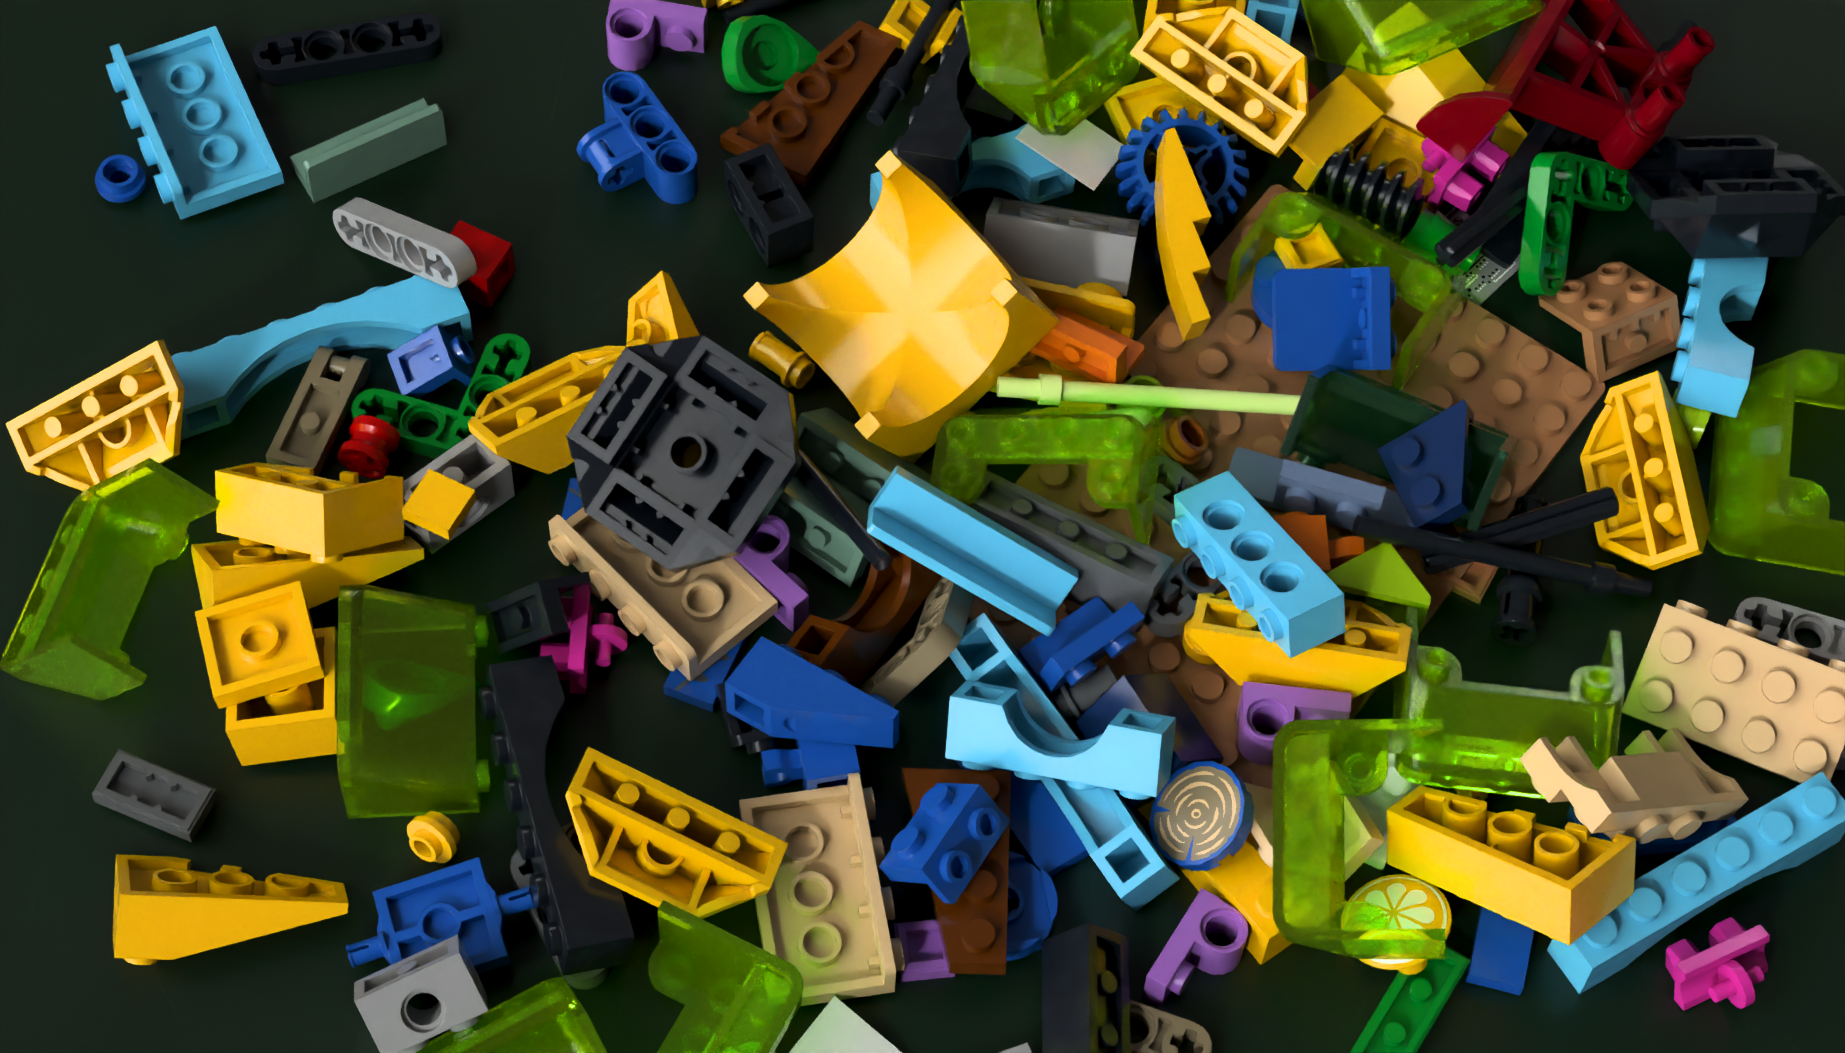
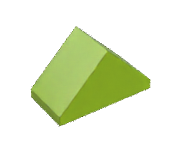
M1383 542L1326 573L1344 593V599L1363 602L1388 615L1395 623H1404L1412 629L1422 630L1430 606L1431 595L1392 544Z

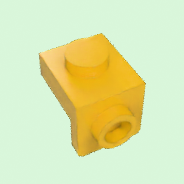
M895 0L879 29L901 39V48L905 51L930 6L922 0ZM955 7L948 14L920 62L923 65L937 52L942 54L946 44L951 45L956 36L955 27L957 26L958 19L964 14Z

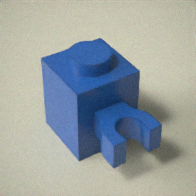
M795 739V749L761 751L763 763L761 771L765 789L782 786L791 781L801 779L803 790L846 785L849 773L859 772L861 775L856 748L852 744Z

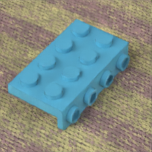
M216 26L128 56L124 55L119 43L109 46L114 62L106 64V69L116 93L125 90L128 99L121 101L126 118L131 129L141 127L144 136L137 138L144 160L147 166L157 164L160 174L153 177L160 197L164 204L173 201L180 219L284 183L280 166Z

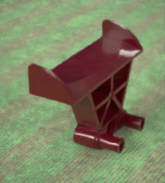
M1536 0L1483 90L1461 93L1438 102L1419 119L1416 128L1458 161L1462 162L1509 109H1513L1598 141L1599 152L1610 165L1617 169L1628 170L1663 136L1675 111L1686 102L1685 93L1692 81L1693 69L1707 54L1713 51L1715 41L1708 31L1694 26L1687 31L1686 35L1672 50L1658 54L1616 0ZM1567 13L1586 37L1564 21ZM1539 60L1564 77V81L1534 71ZM1618 87L1627 88L1623 96Z

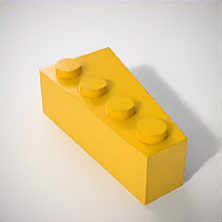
M1421 785L1387 809L1388 865L1569 946L1634 892L1636 838L1616 834L1612 842L1592 837L1586 826L1568 822L1565 830L1536 823L1535 813L1519 809L1494 813L1487 811L1486 801Z

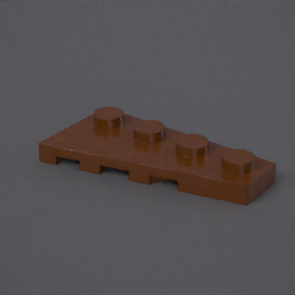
M858 20L816 55V62L802 74L797 71L786 80L782 91L770 101L766 102L763 100L749 111V118L739 127L731 126L720 136V148L739 155L770 143L792 181L806 188L900 53L901 39Z
M902 768V780L906 795H908L912 817L919 809L922 797L936 783L980 784L1008 817V826L955 904L943 903L931 889L934 911L949 973L1006 975L1011 771Z

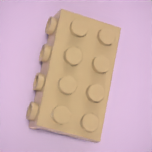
M584 507L566 521L560 515H556L548 521L551 538L548 541V545L555 557L565 566L573 564L581 573L589 572L591 582L588 584H591V593L600 601H604L607 598L618 609V616L624 626L635 636H639L642 633L654 645V653L660 662L672 672L678 669L690 682L778 612V601L733 557L674 573L585 513Z
M1678 600L1676 606L1673 607L1664 603L1621 713L1665 731L1677 727L1685 739L1800 784L1821 772L1831 781L1845 746V662L1831 658L1828 666L1808 659L1810 650L1796 643L1779 639L1777 646L1756 639L1759 630L1744 623L1729 619L1725 627L1707 620L1708 610L1695 604Z
M856 772L848 774L846 785L739 800L741 821L788 843L770 890L766 894L754 898L773 1010L830 1002L834 996L839 1000L895 992L896 972L905 970L904 955L900 937L890 938L887 921L895 920V908L891 887L881 888L878 870H881L879 865L885 858L881 836L871 837L869 821L876 820V807L872 787L862 788L860 774Z

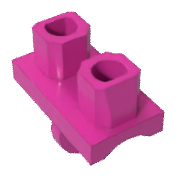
M1494 126L1462 162L1458 161L1428 137L1422 142V151L1426 157V160L1422 163L1423 168L1430 173H1433L1437 168L1439 169L1433 178L1435 187L1425 197V203L1436 210L1446 200L1464 212H1467L1474 205L1485 185L1468 174L1471 169L1490 182H1494L1503 172L1510 158L1506 151L1491 141L1497 127Z
M591 584L574 589V596H560L569 631L564 633H570V643L542 642L540 647V657L552 655L559 680L569 681L570 693L586 694L590 652L595 654V664L597 666L607 667L611 664V655L622 653L628 645V634L622 628L614 626L613 614L600 613L598 615V624L592 625Z
M1730 917L1715 924L1709 931L1708 944L1710 948L1702 952L1698 950L1691 940L1682 939L1669 945L1666 949L1665 966L1675 981V1002L1683 1011L1710 998L1715 1003L1728 998L1733 1005L1740 1009L1753 1004L1755 1001L1753 985L1764 981L1763 973L1768 972L1764 948L1765 944L1770 941V935L1761 925L1746 930L1735 919Z

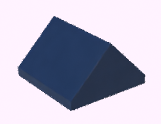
M1167 673L1123 675L1075 722L1076 730L1083 740H1087L1104 733L1108 724L1123 708L1176 717L1171 775L1176 770L1193 762L1214 761L1221 764L1224 760V757ZM1120 795L1132 812L1155 800L1153 796L1148 799L1136 800Z

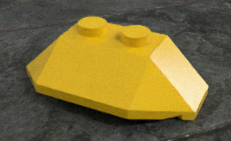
M1232 6L1198 9L1174 14L1173 12L1158 14L1129 53L1185 99L1201 110H1205L1207 114L1217 121L1223 120V124L1255 147L1277 157H1280L1309 118L1307 57Z
M641 338L628 341L626 346L607 345L574 352L486 395L477 408L475 416L471 417L468 421L469 431L500 457L548 475L565 468L574 462V459L571 457L567 434L624 349L648 343Z
M157 340L5 424L27 472L38 476L45 475L61 484L99 496L180 455L185 388L164 340Z
M1657 370L1611 387L1604 400L1606 405L1595 421L1580 455L1587 492L1608 486L1614 490L1619 502V513L1616 516L1594 523L1599 547L1602 550L1651 570L1702 554L1710 531V523L1691 441L1662 375Z
M1225 590L1216 595L1211 592L1198 594L1190 628V637L1240 686H1243V681L1346 692L1352 693L1351 699L1406 671L1412 628L1404 623H1395L1388 615L1363 602L1344 599L1346 632L1297 656L1289 658L1275 641L1271 643L1265 639L1258 627L1257 621L1246 609L1243 611L1238 609L1233 603L1229 591Z
M591 747L586 749L565 795L589 874L689 923H694L766 894L772 886L788 843Z

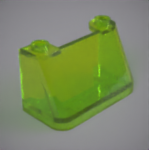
M365 584L339 586L337 766L348 819L425 815L428 811H436L441 814L480 812V792H490L489 760L478 759L476 745L475 658L478 657V647H488L487 615H477L475 605Z

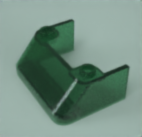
M1326 364L1309 374L1279 453L1290 456L1297 451L1296 460L1325 470L1327 463H1343L1394 484L1377 449L1447 408L1351 370ZM1475 419L1474 423H1469L1468 447L1472 451L1471 471L1467 476V485L1470 488L1469 511L1450 523L1477 532L1483 524L1519 441L1518 438Z

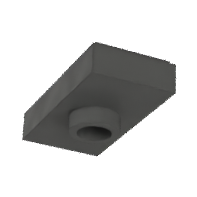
M118 749L92 792V797L97 804L192 843L218 799V794L213 787Z

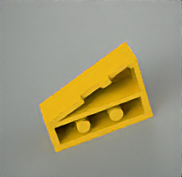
M259 462L215 470L217 533L238 537L239 544L272 545L274 546V552L278 554L306 553L310 554L311 561L316 563L339 562L343 560V553L404 539V519L402 514L404 506L403 477L388 475L384 479L359 483L358 472L342 471L339 473L340 481L314 476V468Z

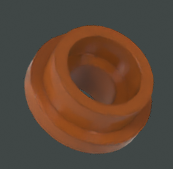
M1183 415L1181 417H1172L1161 425V446L1170 459L1186 466H1192L1202 459L1204 450L1208 447L1209 439L1206 430L1199 421L1191 416Z

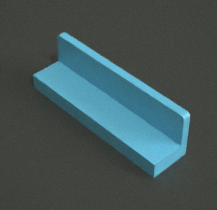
M898 465L894 468L869 506L866 531L870 535L1046 636L1052 634L1056 628V610L1079 579L1078 569Z

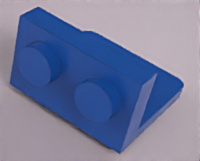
M1390 266L1279 269L1275 271L1272 275L1274 367L1279 371L1391 370V359L1395 356L1397 341L1395 332L1391 329L1390 308L1394 306L1396 300V286L1393 278L1390 277Z

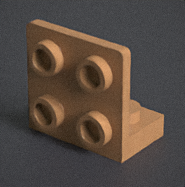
M1623 262L1605 263L1597 271L1576 280H1566L1562 289L1555 296H1538L1540 307L1582 333L1586 370L1593 375L1598 384L1680 349L1676 347L1681 328L1677 295Z

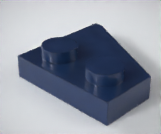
M1464 399L1377 449L1416 528L1435 531L1469 511L1470 488L1467 485V476L1471 471L1472 451L1468 447L1469 423H1474V413Z

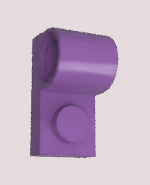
M610 0L606 18L607 49L611 63L617 68L625 71H636L644 68L650 63L656 45L669 47L676 51L705 52L708 41L707 8L659 0Z
M768 514L742 554L733 558L778 601V612L774 616L790 631L795 633L809 616V592L799 577L791 572L785 574L790 564L789 528L782 519ZM762 545H768L774 547L775 549H773L772 551L763 552L758 551L755 548Z
M1243 681L1236 720L1237 746L1239 751L1250 762L1266 765L1280 760L1285 754L1291 731L1304 732L1307 736L1318 739L1330 738L1332 736L1343 737L1351 713L1352 693ZM1260 725L1268 726L1276 733L1272 735L1262 734L1254 727Z
M1201 888L1147 974L1142 997L1161 1008L1171 991L1177 995L1183 992L1193 975L1195 967L1212 975H1224L1233 971L1241 960L1248 936V923L1243 914L1221 901L1219 897ZM1210 934H1221L1226 936L1232 944L1217 946L1211 943L1207 936Z

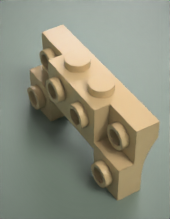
M1677 727L1670 728L1659 741L1655 739L1650 730L1642 731L1624 750L1626 755L1610 757L1599 770L1596 769L1575 736H1567L1556 749H1554L1547 737L1539 738L1519 759L1531 776L1533 786L1545 797L1548 803L1570 801L1574 807L1576 817L1589 829L1591 834L1603 832L1612 842L1616 834L1636 838V841H1639L1640 844L1649 843L1655 839L1671 837L1674 840H1681L1693 834L1701 826L1702 822L1730 819L1749 800L1734 778L1716 772L1698 757Z

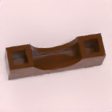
M882 541L880 542L893 556V562L883 571H877L870 564L865 587L852 608L833 620L810 614L787 644L795 649L806 661L823 670L831 669L838 672L850 685L856 688L860 687L942 577L940 574Z

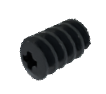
M1348 143L1340 153H1333L1319 172L1314 184V195L1322 196L1327 193L1328 201L1333 205H1339L1345 200L1346 211L1355 214L1362 209L1363 220L1372 223L1380 217L1379 225L1382 230L1391 231L1397 226L1398 238L1404 239L1411 231L1422 209L1424 179L1418 178L1409 188L1404 186L1406 170L1400 169L1391 179L1387 177L1390 162L1383 160L1375 170L1371 169L1372 153L1366 151L1358 161L1353 160L1355 144Z

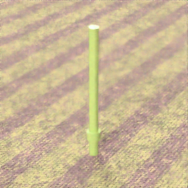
M1039 374L1038 379L998 376L996 386L997 397L1037 399L1038 405L1059 406L1060 401L1297 416H1303L1305 411L1304 395L1062 380L1061 375Z

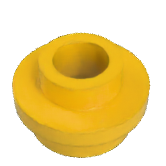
M428 811L424 816L414 817L407 826L410 847L421 859L428 862L447 863L456 854V845L460 841V833L455 824L445 815L436 811Z

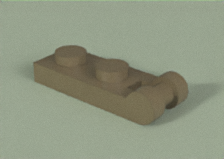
M322 345L317 348L266 453L267 463L314 468V476H319L349 413L353 400L356 398L359 389L363 388L367 382L371 368L370 359L356 355L348 359L338 356L336 349ZM331 375L341 377L339 382L329 378Z

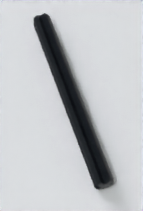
M1574 133L1552 152H1569L1591 158L1599 151L1598 141ZM1530 169L1435 245L1434 251L1438 255L1436 262L1440 266L1446 264L1451 268H1455L1526 210Z

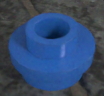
M118 154L106 158L100 164L95 175V184L99 194L104 199L123 203L135 199L143 192L146 186V175L143 167L133 158ZM120 180H126V181L121 182V183H116V182H118V181H120Z

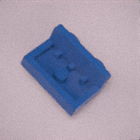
M1095 597L1058 622L1050 636L1039 635L1023 646L1017 655L1049 696L1067 682L1071 687L1080 684L1097 669L1095 663L1106 655H1109L1111 659H1115L1128 650L1137 641L1133 633L1145 616L1133 601L1112 613L1101 598Z
M936 783L922 797L919 809L906 828L895 836L891 843V849L879 865V868L891 881L928 884L943 903L955 904L1008 826L1009 819L980 784Z

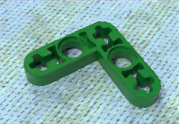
M1540 152L1535 156L1530 168L1519 262V282L1526 294L1555 296L1562 289L1566 278L1574 205L1598 211H1625L1630 207L1633 197L1626 190L1627 170L1617 169L1607 162L1569 152ZM1584 173L1585 185L1582 190V175ZM1606 184L1610 186V191H1605ZM1549 214L1550 227H1549V231H1548V234H1547V230H1546V220H1547V215Z
M510 333L497 335L491 339L484 349L458 410L388 390L372 388L364 390L353 400L351 406L353 420L360 415L374 414L377 408L384 409L385 415H377L376 418L388 422L394 428V422L399 423L397 431L401 435V442L398 449L436 459L472 434L469 431L468 421L476 414L479 407L476 401L480 395L490 391L493 392L531 373L532 360L529 344L523 337ZM509 353L516 354L517 360L511 359L505 369V378L501 377L500 359H506ZM418 420H432L438 425L436 432L428 437H417L410 432L411 426Z

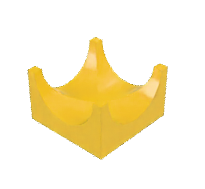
M889 150L875 164L882 175V190L879 200L868 221L857 235L833 258L807 275L776 285L756 282L743 297L754 310L769 319L798 344L839 387L861 417L854 426L866 440L914 464L997 383L998 376H1004L1060 320L933 181Z

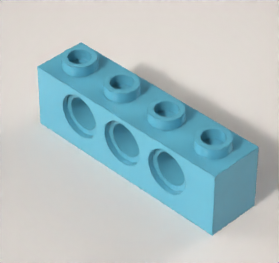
M1225 471L1174 495L1175 519L1172 520L1171 524L1177 541L1183 548L1189 547L1198 556L1205 572L1210 578H1218L1228 589L1230 597L1238 609L1242 611L1246 609L1257 621L1258 627L1267 641L1271 643L1275 641L1288 657L1292 658L1346 632L1344 593L1229 471Z

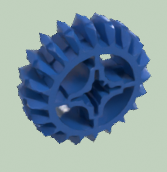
M1185 107L1179 110L1177 119H1173L1170 113L1164 109L1159 113L1158 123L1147 116L1142 120L1141 131L1133 128L1128 133L1126 141L1129 145L1121 146L1118 153L1121 163L1116 166L1115 176L1117 179L1122 180V182L1119 183L1117 191L1119 197H1131L1126 205L1128 213L1140 210L1143 212L1140 218L1142 227L1149 225L1152 220L1156 222L1154 203L1155 181L1149 183L1144 171V159L1152 152L1157 157V149L1165 130L1174 127L1181 144L1193 147L1183 148L1211 214L1207 225L1217 231L1224 223L1223 216L1231 218L1236 214L1238 209L1236 202L1243 201L1247 192L1246 187L1242 184L1246 183L1249 178V169L1242 167L1247 158L1246 150L1234 149L1238 141L1237 134L1221 135L1224 128L1223 120L1215 122L1213 126L1205 123L1207 120L1205 110L1200 112L1196 120L1189 119V113ZM1212 164L1215 165L1220 179V188L1213 195L1207 190L1208 182L1204 177L1208 167ZM1206 226V228H1205V230H1204L1203 235H1201V236H1204V235H1205L1207 226Z

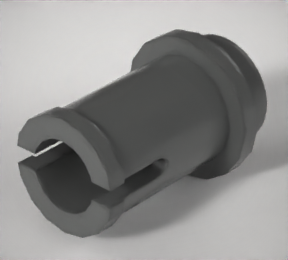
M1107 663L1103 665V668L1092 673L1075 687H1066L1063 684L1060 687L1061 691L1052 696L1061 714L1070 723L1075 719L1078 720L1118 679Z

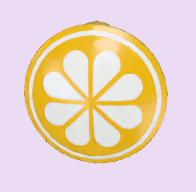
M1394 874L1374 879L1359 888L1351 896L1343 910L1341 931L1346 949L1351 955L1372 967L1384 970H1398L1406 975L1417 974L1424 970L1428 959L1434 956L1446 942L1452 924L1451 909L1446 897L1435 885L1413 875Z

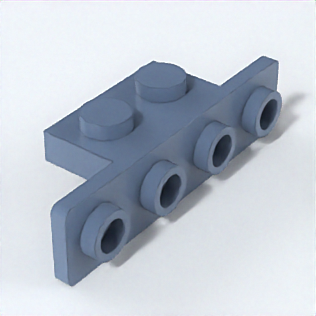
M1237 447L1234 451L1228 471L1261 505L1285 512L1302 511L1309 515H1326L1327 524L1351 531L1357 515L1415 527L1397 491L1242 447Z

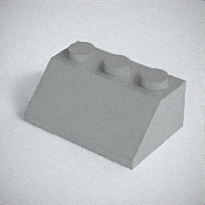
M994 197L986 214L983 237L1021 277L1066 285L1072 288H1078L1079 285L1090 282L1103 283L1118 290L1121 296H1127L1140 220Z

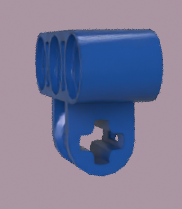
M621 71L609 76L603 84L605 123L592 129L581 138L576 149L578 156L582 161L590 162L598 173L599 185L607 192L622 189L645 178L657 196L663 201L670 204H682L690 201L698 191V157L695 148L644 79L638 74L629 71Z

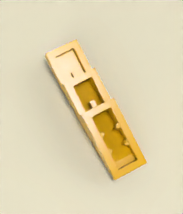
M1174 127L1165 130L1157 149L1154 203L1157 246L1167 295L1184 342L1202 336L1211 319L1198 287L1203 284L1211 268L1199 236L1203 235L1211 214Z

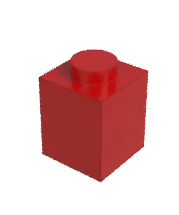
M459 220L450 234L461 239L469 247L475 258L477 271L474 276L459 284L458 288L463 297L490 309L515 273L512 243Z

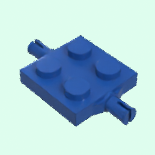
M477 857L373 891L379 915L378 935L350 945L347 944L346 951L353 968L385 957L389 965H392L458 934L477 974H481L511 964L503 937L504 917L532 908L535 909L536 907L533 903L529 885L497 896L488 884L483 864L480 858Z

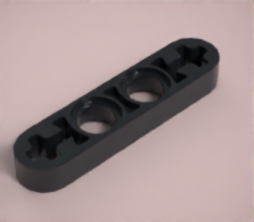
M412 13L274 35L264 38L256 44L253 49V61L258 78L270 85H285L426 62L437 57L443 49L442 27L439 20L433 15ZM424 33L426 40L417 41L415 35ZM395 36H399L400 46H395ZM370 38H378L386 43L382 49L376 52H367L360 48L361 43ZM321 46H331L338 50L336 55L327 60H319L311 55L315 49ZM296 52H302L304 61L298 62ZM280 56L281 63L272 65L271 58Z

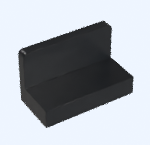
M589 572L538 581L483 604L496 656L519 651L569 631L560 595L590 583Z

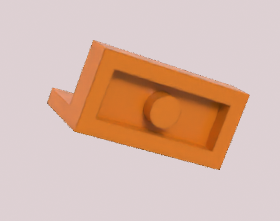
M1058 306L1054 311L1051 309L1050 311L1060 322L1029 351L1092 382L1122 384L1144 356L1145 346L1065 307Z

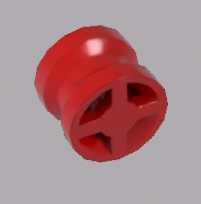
M369 415L357 416L349 428L350 440L344 442L337 454L338 460L351 472H358L359 476L371 479L383 478L390 466L388 455L397 450L401 442V435L396 428L380 418Z

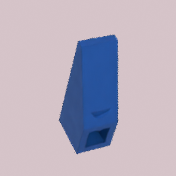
M761 636L725 681L727 712L771 737L894 748L899 741V711L888 700L877 694L869 695L850 685L838 672L831 669L823 670L803 659L792 647L785 644L777 645Z

